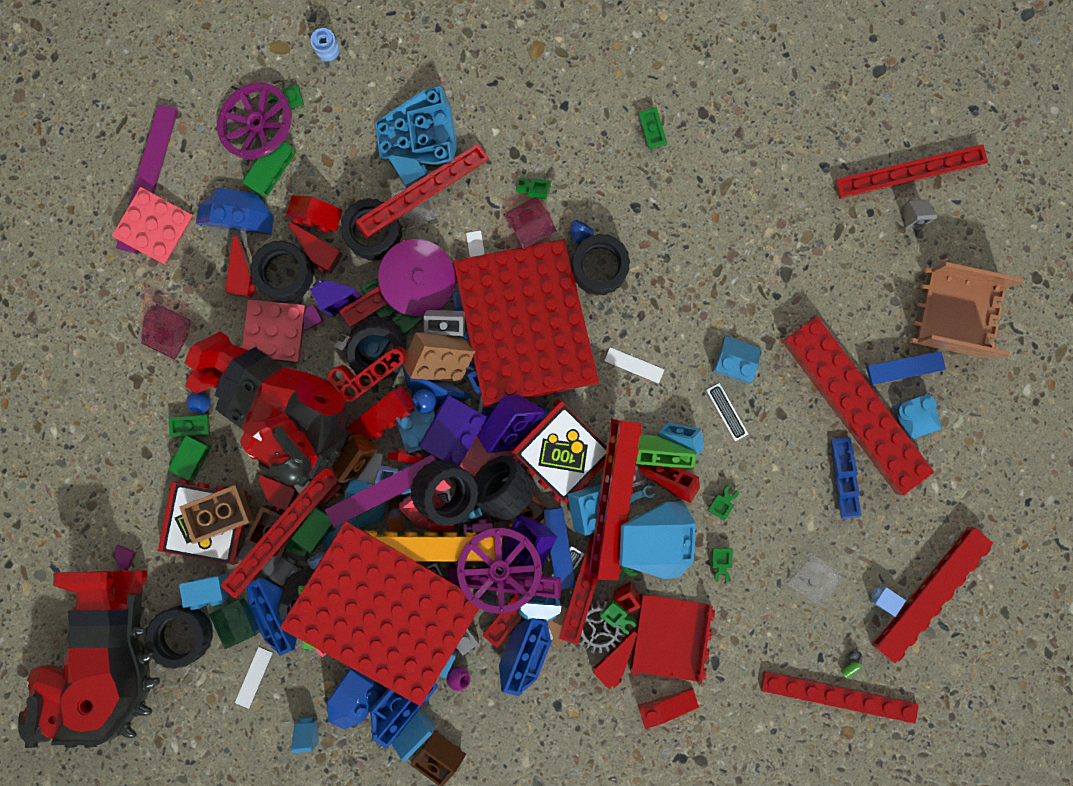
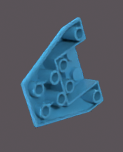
M442 86L421 91L375 121L380 159L389 160L388 156L394 155L416 159L420 164L429 165L453 161L457 149L452 109Z
M681 500L664 502L621 525L620 565L662 579L679 578L694 563L696 523L684 502Z

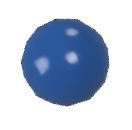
M428 389L418 390L412 396V401L416 405L414 408L417 412L425 414L435 408L436 397Z
M205 391L197 394L191 392L186 398V405L192 412L205 413L211 406V398Z

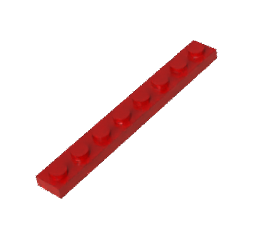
M479 144L474 145L455 157L453 161L447 162L357 219L355 224L365 238H369L489 160L488 156Z
M982 144L835 180L839 199L985 165L988 163V159Z
M329 467L313 478L220 585L232 597L236 599L336 485L338 480L335 473Z
M764 671L761 691L916 723L919 704L915 702Z

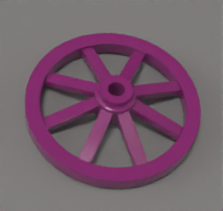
M255 82L237 89L224 102L218 115L217 132L222 145L230 153L242 159H257L273 152L284 141L290 130L292 109L289 100L277 87L268 83ZM261 91L258 112H255L246 95ZM269 92L277 96L279 101L264 114ZM240 99L249 113L247 118L230 113ZM281 108L283 109L282 123L267 122ZM227 119L246 124L245 127L227 134ZM266 129H279L274 138L268 142L265 134ZM250 132L241 149L235 148L230 143V140ZM259 134L263 146L255 150H249L255 137Z
M494 528L477 534L466 544L459 557L457 575L461 590L466 598L476 607L490 613H508L521 608L534 596L541 581L542 566L536 548L524 535L511 529ZM495 536L496 561L494 562L476 544L488 537ZM501 536H508L520 542L505 561H502ZM526 547L532 556L534 565L509 567L508 565ZM473 550L490 568L465 570V563L470 551ZM498 567L504 570L501 575L496 573ZM535 572L529 591L527 592L509 576V573ZM491 575L473 595L466 583L465 576ZM495 580L497 581L498 606H492L479 600ZM503 580H506L523 597L517 602L505 606Z

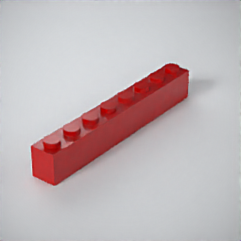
M611 419L588 571L589 576L599 580L618 581L621 572V525L627 523L630 513L629 504L633 493L632 484L636 473L635 464L639 453L638 444L642 433V423Z
M967 527L903 605L896 617L890 621L872 643V646L893 663L902 660L907 648L916 643L920 632L925 631L929 627V621L933 616H937L941 612L942 605L954 596V591L958 586L965 583L966 576L970 571L972 572L978 567V561L982 556L984 557L990 552L993 542L976 528Z

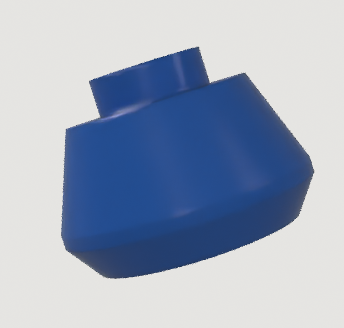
M574 220L571 222L569 234L572 236L571 240L580 244L583 239L594 235V230L589 225L579 220Z

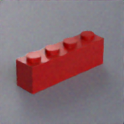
M402 386L391 391L346 427V430H350L352 435L362 434L369 441L374 438L377 440L385 434V429L388 428L390 430L398 424L397 420L399 418L402 420L411 414L410 410L416 405Z

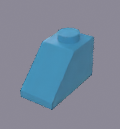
M394 155L388 156L392 167L406 188L429 175L424 164L420 166L416 159Z
M666 423L658 432L661 438L696 451L697 456L704 449L702 429Z
M304 716L294 724L291 753L312 752L319 743L318 718L312 719V716Z

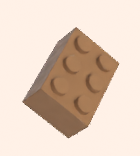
M416 332L408 349L407 359L402 365L409 377L413 379L461 383L475 350L471 348L467 338Z
M234 485L179 506L192 544L205 541L254 522L242 485Z

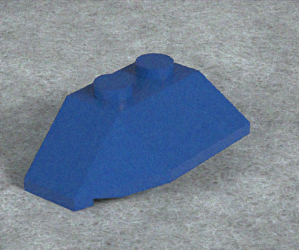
M218 188L199 205L196 224L271 235L274 216L256 193Z
M402 365L407 386L412 390L411 394L413 395L421 389H428L436 397V408L442 405L447 395L460 402L469 400L471 395L445 381L410 378Z
M262 578L251 582L246 587L248 590V607L264 641L279 656L294 650L297 637L280 629L282 620L278 615V606L282 588Z
M537 618L526 619L513 628L499 664L502 692L520 696L522 691L537 680L551 645L548 622Z
M350 667L326 701L328 722L342 729L361 724L384 692L385 686Z
M434 683L421 706L388 688L370 709L372 739L387 749L439 686Z

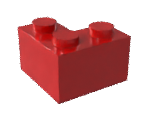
M292 195L285 217L292 219L291 223L299 226L313 227L314 225L318 227V231L328 233L329 231L337 232L343 210L313 196Z

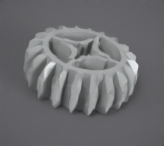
M596 600V606H593L592 602L590 603L585 621L592 627L590 636L587 637L582 630L579 644L586 642L584 649L587 650L591 646L592 653L595 652L596 647L599 654L602 653V647H605L606 651L610 652L608 646L611 644L613 648H616L617 646L614 641L616 640L620 643L622 641L618 635H625L622 630H619L621 628L620 625L612 632L606 627L607 622L601 617L594 619L588 616L593 612L602 611L607 606V601L603 602V606H600L599 600ZM599 622H603L602 626L605 630L602 629L600 631L599 629V631H596L594 623L599 624ZM599 635L610 637L602 642L594 641Z

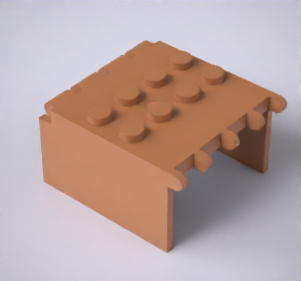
M945 262L933 269L924 268L923 272L929 274L927 285H920V289L926 290L924 303H917L916 305L917 308H922L920 322L913 321V326L919 327L917 339L910 338L909 342L979 358L997 359L1009 356V351L996 349L995 342L989 341V339L997 338L999 324L994 323L993 320L1000 321L1003 305L996 303L1004 302L1006 288L1008 289L1023 283L1024 278Z

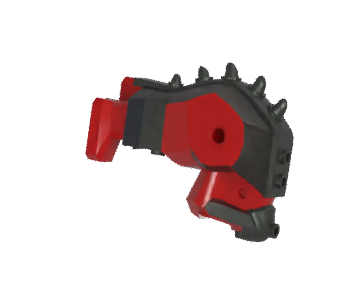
M221 331L199 341L190 348L184 363L192 369V372L189 374L185 387L194 394L216 388L214 396L219 399L215 410L244 431L240 443L248 456L254 460H259L258 468L270 473L284 484L304 487L310 478L313 479L333 461L338 459L345 440L352 436V432L346 430L345 402L330 381L307 372L285 368L256 347L247 350L233 345L229 337Z
M148 570L53 573L54 587L76 593L75 607L68 610L69 633L67 641L69 649L64 658L63 668L46 664L34 668L30 672L27 679L29 690L27 707L19 713L18 732L20 738L25 742V748L38 747V743L48 742L51 739V745H65V748L84 745L86 748H91L121 735L126 738H135L137 736L136 731L131 728V721L138 715L148 716L153 712L150 707L145 705V700L150 689L160 683V678L150 677L147 666L148 661L153 658L154 652L142 650L138 640L139 635L146 632L144 628L140 627V621L145 607H141L142 586L148 580Z

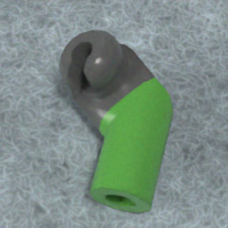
M856 649L849 651L850 665L841 670L846 678H849L861 669L863 657Z

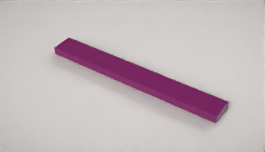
M158 104L129 205L140 187L154 194L178 114L177 109ZM118 240L117 249L137 254L138 250Z

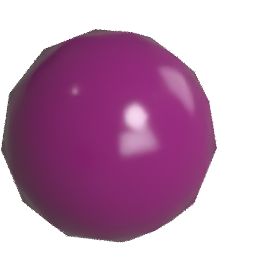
M455 666L450 669L446 677L447 685L454 691L466 689L471 679L468 670L462 666Z

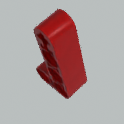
M396 346L357 376H354L347 366L338 365L329 372L328 379L344 400L353 401L404 363L408 354L404 347ZM399 354L400 357L391 363L390 359ZM378 364H383L386 371L381 372L378 369ZM336 371L342 373L343 379L337 378ZM363 375L370 378L369 384L363 381ZM348 387L354 388L355 395L348 392Z

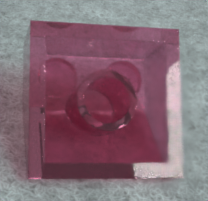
M532 198L503 214L523 249L534 245V243L549 237L557 231L550 214L538 198Z
M156 304L144 315L141 344L175 360L189 335L191 320Z

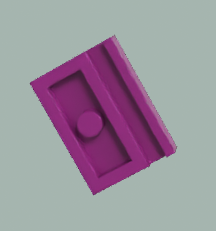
M479 518L473 525L465 523L464 533H467L469 529H473V532L494 529V521H490L489 518Z

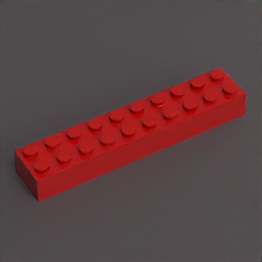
M818 316L812 318L782 340V343L896 495H905L934 473L933 469Z

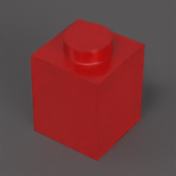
M631 581L614 590V601L627 610L628 614L641 607V596Z

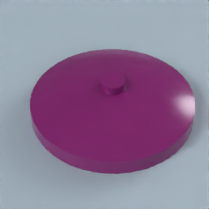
M410 239L396 244L385 254L378 269V286L384 300L394 310L407 316L420 317L424 316L427 310H439L451 297L455 285V272L450 258L439 246L426 240Z

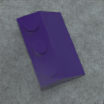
M320 280L314 283V287L310 289L319 309L331 318L340 314L339 311L362 297L354 288L329 280Z
M447 395L422 438L419 447L441 460L450 461L460 466L487 416Z
M519 395L503 396L495 410L491 412L486 423L482 426L477 437L487 453L511 451L510 447L514 449L530 433L543 415L544 410Z
M519 514L511 530L524 535L534 545L543 567L557 536L546 525ZM507 536L501 549L502 561H505L518 546L519 541ZM524 547L508 566H532L534 562L530 552ZM522 572V573L534 574L535 572Z

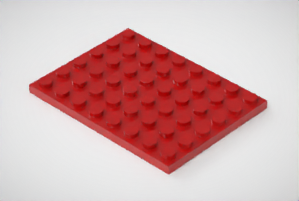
M565 239L453 260L471 348L475 350L473 358L484 407L499 404L500 399L506 395H519L526 399L599 384Z
M345 520L280 625V629L421 706L480 608L476 607L466 598L461 587Z

